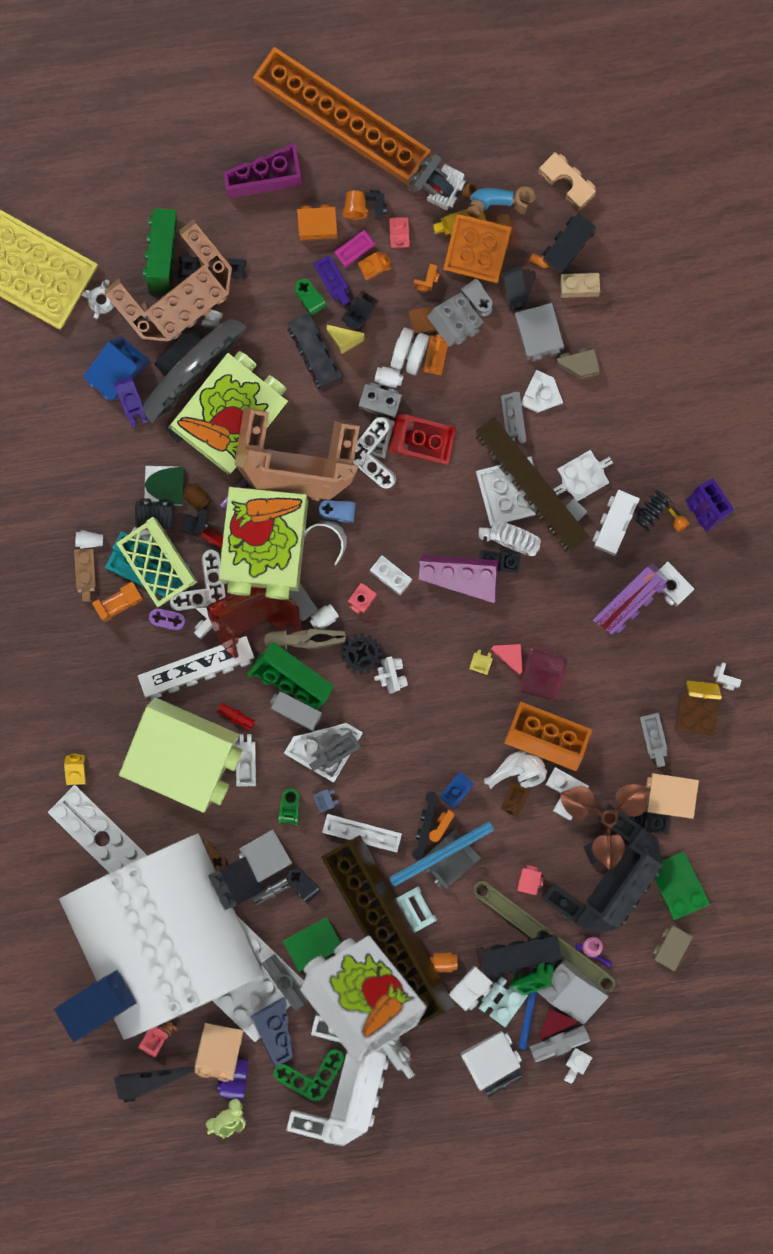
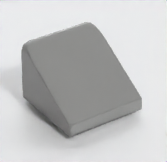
M575 499L566 506L578 522L587 514V511Z

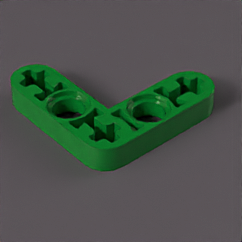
M338 1049L329 1051L313 1080L286 1064L275 1067L274 1077L277 1081L310 1100L319 1101L324 1097L341 1067L344 1055ZM338 1053L341 1060L334 1063L333 1067H336L334 1071L331 1067L325 1066V1063L330 1064L332 1061L330 1055ZM286 1068L288 1075H291V1072L295 1073L291 1078L290 1084L286 1082L289 1079L286 1076L278 1077V1069ZM325 1069L331 1072V1078L327 1081L322 1080L320 1077L321 1071ZM302 1077L305 1084L302 1088L294 1086L295 1078ZM318 1079L320 1083L327 1086L326 1088L321 1086L319 1090L322 1093L321 1096L313 1097L311 1089H316L319 1083H315V1081Z

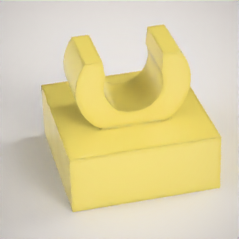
M478 650L477 653H474L469 669L488 675L493 659L491 658V653L484 656L481 655V650Z

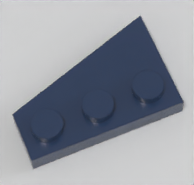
M282 997L250 1015L275 1067L292 1058L291 1040L287 1024L288 1015H286V998Z

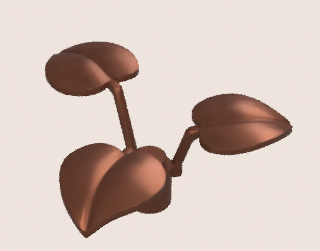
M640 784L623 786L617 791L615 796L616 801L620 804L615 811L608 809L601 812L591 807L594 804L595 797L593 792L584 786H575L562 791L561 802L565 810L574 818H586L589 810L601 816L602 822L608 826L607 836H598L593 842L592 850L594 856L608 869H612L619 863L625 850L624 840L620 835L614 834L610 836L612 826L618 821L617 814L622 808L628 816H639L648 805L651 790Z

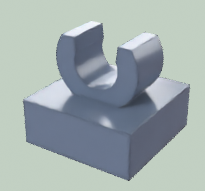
M326 789L313 795L320 813L334 808V805L339 802L338 800L332 801L330 795L335 793L334 790L328 791Z

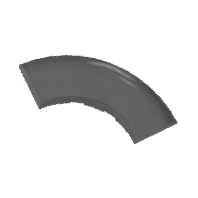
M229 319L221 323L197 343L163 378L143 404V411L149 421L153 423L171 411L187 392L186 390L213 363L215 364L230 352L247 327L238 320Z

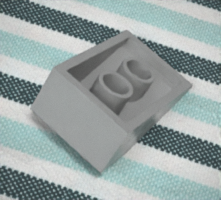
M566 958L553 970L552 986L537 991L553 1006L583 1025L609 997L608 994Z

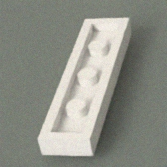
M329 814L326 816L322 832L348 840L361 835L365 844L393 852L398 851L402 835L398 832Z

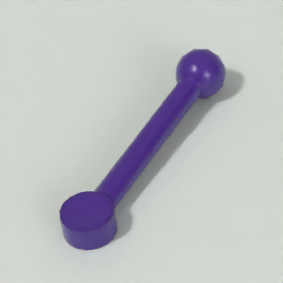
M578 943L575 946L576 950L583 951V945ZM600 956L594 957L604 963L606 967H611V960H605Z

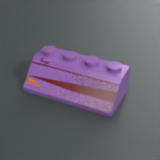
M653 563L650 564L593 621L610 634H613L615 631L620 633L627 626L624 622L629 618L633 620L640 613L638 609L642 605L646 607L654 599L652 595L656 591L660 594L668 586L665 582L669 579Z

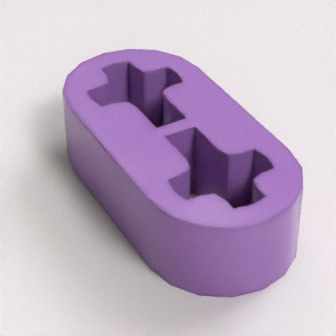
M154 609L149 614V620L154 626L171 630H181L185 626V618L180 613ZM160 612V615L165 617L166 621L159 620L156 623L153 615H157ZM176 616H179V620L182 623L175 627L173 622H169V618L176 619Z

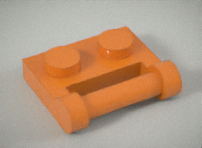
M450 810L447 813L442 812L437 821L440 825L437 830L430 832L429 839L432 842L440 840L455 814Z

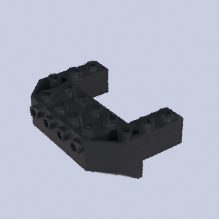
M607 803L602 812L608 809L615 811L616 808ZM621 811L617 814V823L611 829L628 840L623 856L614 868L607 870L587 901L582 903L554 882L550 884L541 897L543 901L590 934L616 930L620 925L623 926L629 917L627 915L639 904L641 895L649 890L653 878H657L662 871L661 867L663 864L658 838ZM599 815V816L597 817V819H598L600 822H602L601 816Z

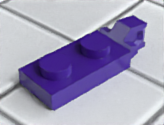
M328 255L314 263L313 266L331 297L335 301L339 299L343 307L350 305L347 294L350 293L348 286L331 256Z

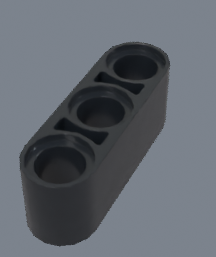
M191 327L158 358L154 365L166 376L204 337L194 327Z

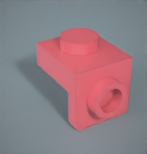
M408 217L389 218L391 248L409 247Z
M155 1026L146 1032L138 1049L155 1058L169 1035L165 1033L164 1028Z

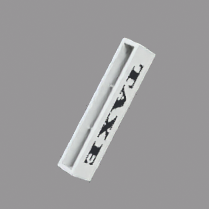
M245 636L140 674L138 678L145 697L153 700L154 698L162 697L161 693L168 691L170 694L179 691V687L185 684L187 687L198 684L197 680L212 679L216 677L215 674L223 671V674L233 671L235 666H248L252 664L251 660L255 658L248 638Z

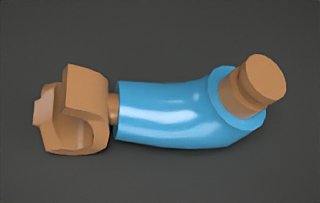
M521 187L516 191V194H513V191L496 188L478 189L469 198L470 207H468L467 213L474 218H478L480 212L487 210L491 205L511 206L513 204L516 211L525 215L528 205L521 201L532 203L536 199V195L530 187Z

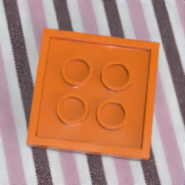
M457 213L444 270L499 283L512 227Z

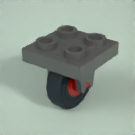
M437 154L424 158L418 166L421 168L419 172L413 173L408 180L409 186L407 189L412 193L423 188L433 196L438 193L449 198L454 191L453 186L446 180L448 175L437 167L442 159Z

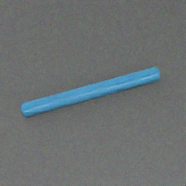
M490 822L485 823L390 877L393 886H396L493 832L492 824Z

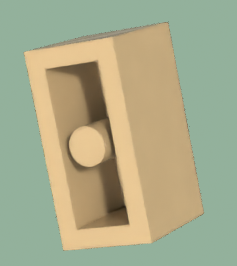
M599 273L561 274V298L599 296Z

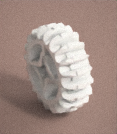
M496 521L490 533V538L493 541L524 555L535 556L540 548V538L506 522Z

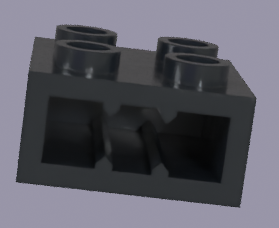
M246 857L238 859L208 875L224 910L237 906L262 892Z

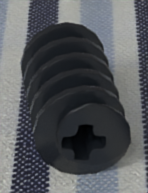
M654 489L656 496L649 495L651 502L644 501L646 508L639 506L638 508L641 513H633L636 518L635 521L647 532L650 531L648 525L655 526L653 519L660 520L658 513L665 515L666 513L663 508H671L668 502L675 504L663 492Z

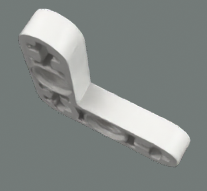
M379 417L372 422L357 441L355 452L360 451L362 446L365 450L360 454L362 459H355L354 456L353 463L379 486L387 489L396 483V476L371 454L391 428V423L387 418ZM378 422H385V430L381 429L377 434L371 431V429H373V431H376L378 429ZM367 435L374 437L375 442L372 446L365 443ZM370 462H374L377 465V471L374 473L368 470ZM381 469L384 470L381 473L383 476H390L389 480L391 481V483L388 482L385 484L383 482L385 479L381 475L378 476V478L376 477V475L380 473Z
M208 550L202 556L206 589L179 593L170 599L172 609L181 611L217 606L225 600L224 584L220 580L212 583L208 579V575L212 572L216 573L219 577L221 563L219 554L216 551ZM209 554H211L212 557L216 558V560L213 561V567L217 566L218 569H210L207 571V568H210V562L206 561L205 558H207ZM220 585V588H217V594L221 595L218 602L215 598L211 597L214 595V588L210 590L209 586L215 587ZM194 594L202 596L203 601L201 604H195L192 601ZM186 595H189V604L191 606H187V602L181 603V607H178L176 603L174 604L173 601L177 597L180 600L187 599Z

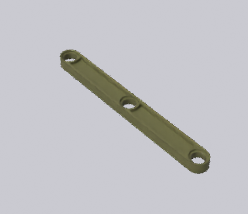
M478 882L475 884L473 892L477 898L529 937H539L542 931L548 932L549 935L554 934L488 883ZM481 884L485 885L488 889L487 894L484 896L478 895L476 891L477 887ZM558 937L562 955L561 961L566 958L604 992H611L615 988V980L612 976ZM604 978H609L612 981V986L609 989H604L601 986V981Z

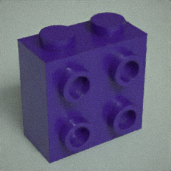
M714 478L698 486L685 500L689 510L694 513L699 525L706 532L720 525L734 511Z

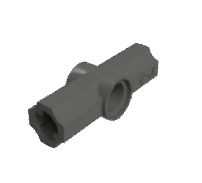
M275 954L261 963L294 1011L309 1002ZM282 977H287L290 980L289 987L283 988L280 986L279 981Z

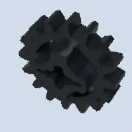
M361 633L360 638L354 634V640L348 638L349 644H343V648L346 651L341 652V655L346 656V658L342 662H348L346 668L352 667V673L359 670L360 675H362L363 671L366 670L370 674V668L377 669L375 663L381 664L378 657L383 656V653H379L378 650L382 647L375 645L378 641L377 639L371 641L370 634L367 638H364V633ZM363 641L361 646H353L355 643ZM370 645L374 648L375 656L370 654L368 650ZM365 647V654L367 656L359 660L357 651L361 652ZM349 653L353 654L355 657L354 664L351 662L349 658ZM363 662H371L365 667H360Z

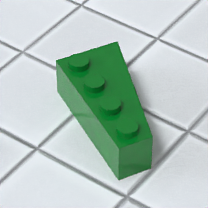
M153 208V215H149L151 232L147 233L149 249L145 250V261L148 262L147 266L143 268V278L147 280L149 294L166 295L172 290L170 279H173V262L171 260H174L175 254L173 243L176 241L177 213L173 209Z
M273 641L255 659L246 674L252 678L256 676L262 679L261 683L267 686L270 683L278 687L279 692L294 695L296 700L315 710H318L326 702L334 688V685Z

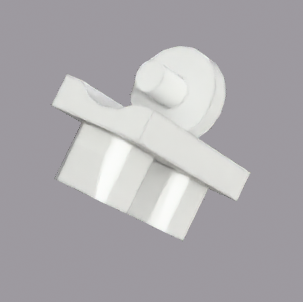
M387 657L381 660L382 667L377 668L379 675L375 676L374 680H380L382 687L387 686L389 694L395 693L408 685L405 676L397 677L395 670L403 668L401 658L392 659V657Z

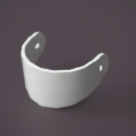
M329 520L320 521L310 526L305 531V536L315 526L329 527L338 534L342 548L334 564L337 565L347 547V537L344 529L338 523Z

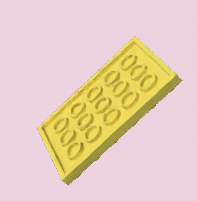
M0 210V297L61 331L96 271L98 264Z

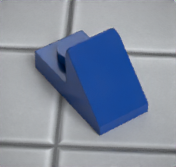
M460 771L439 797L454 809L475 783Z

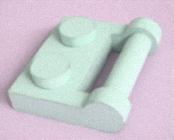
M419 886L396 898L414 933L437 920L422 897ZM414 896L426 918L422 922L408 899Z

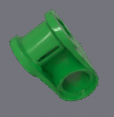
M300 279L296 282L295 294L311 317L327 306L323 297L316 291L309 280ZM300 286H307V292H300Z
M290 788L283 792L278 824L283 822L298 826L300 794L296 789ZM288 792L296 794L295 802L290 803L286 800Z

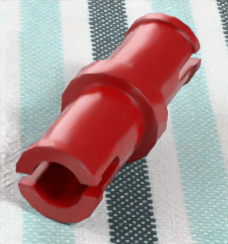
M223 702L219 705V710L216 712L231 720V723H237L248 731H251L256 720L242 714L241 710H235Z

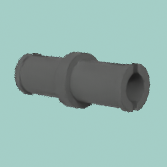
M284 876V878L273 884H267L262 889V892L252 898L256 905H259L271 897H277L278 893L290 888L291 885L287 877Z

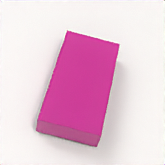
M363 230L334 251V254L346 268L376 245L366 231Z

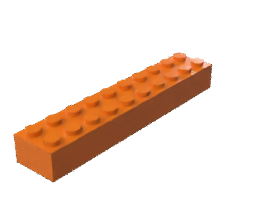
M275 47L253 76L255 85L408 186L409 178L413 173L416 174L421 169L418 167L421 161L428 156L431 157L430 149Z

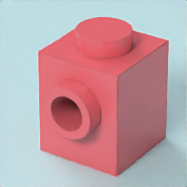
M360 583L348 600L349 608L357 614L359 612L364 614L376 598L377 593Z
M527 865L526 869L522 868L517 891L536 895L538 888H542L544 877H541L542 872H537V867Z

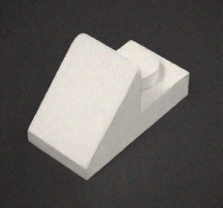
M223 607L196 608L206 620H201L195 626V635L202 639L227 611Z

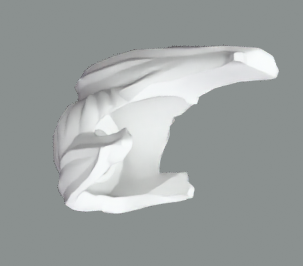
M519 750L508 756L493 775L485 778L484 784H488L489 788L492 789L501 780L520 774L518 781L526 780L520 786L524 788L533 787L546 779L547 770L540 757Z

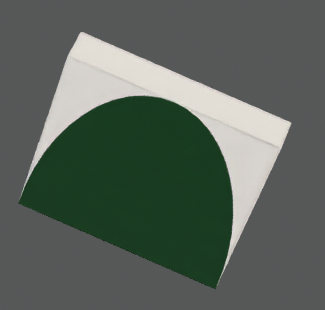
M146 466L144 498H149L155 502H159L160 499H169L170 502H175V505L183 506L184 467Z

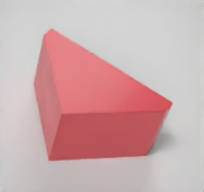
M521 644L497 645L491 648V651L518 675L522 673Z

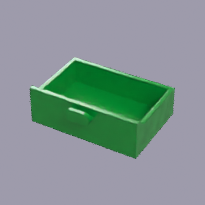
M325 917L284 940L283 943L298 971L302 973L307 964L319 956H323L327 961L329 957L334 955V950L341 944V941L329 919Z

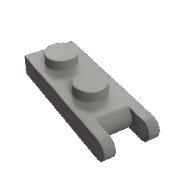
M520 392L502 395L501 401L505 430L514 442L515 437H518L520 443H525L526 434Z

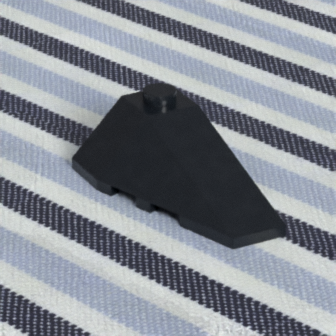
M518 266L502 273L500 291L509 310L513 308L518 310L525 306L524 303L527 302L536 279L535 270L531 271V269H526V267Z

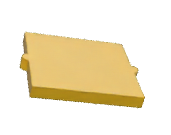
M696 681L686 682L689 696L721 700L718 684Z

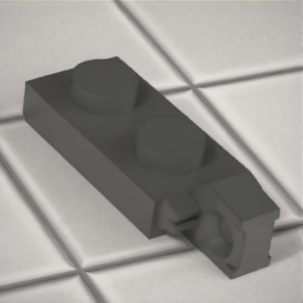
M350 731L318 751L315 755L317 760L310 763L309 766L312 771L321 766L325 770L360 749L361 746Z

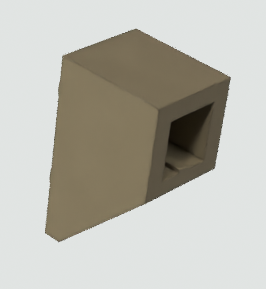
M584 348L574 355L565 353L560 355V358L556 361L558 367L579 379L599 375L600 372L594 349Z

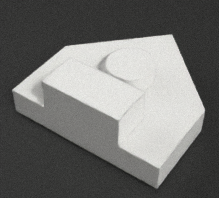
M536 370L521 405L539 413L563 404L554 378Z

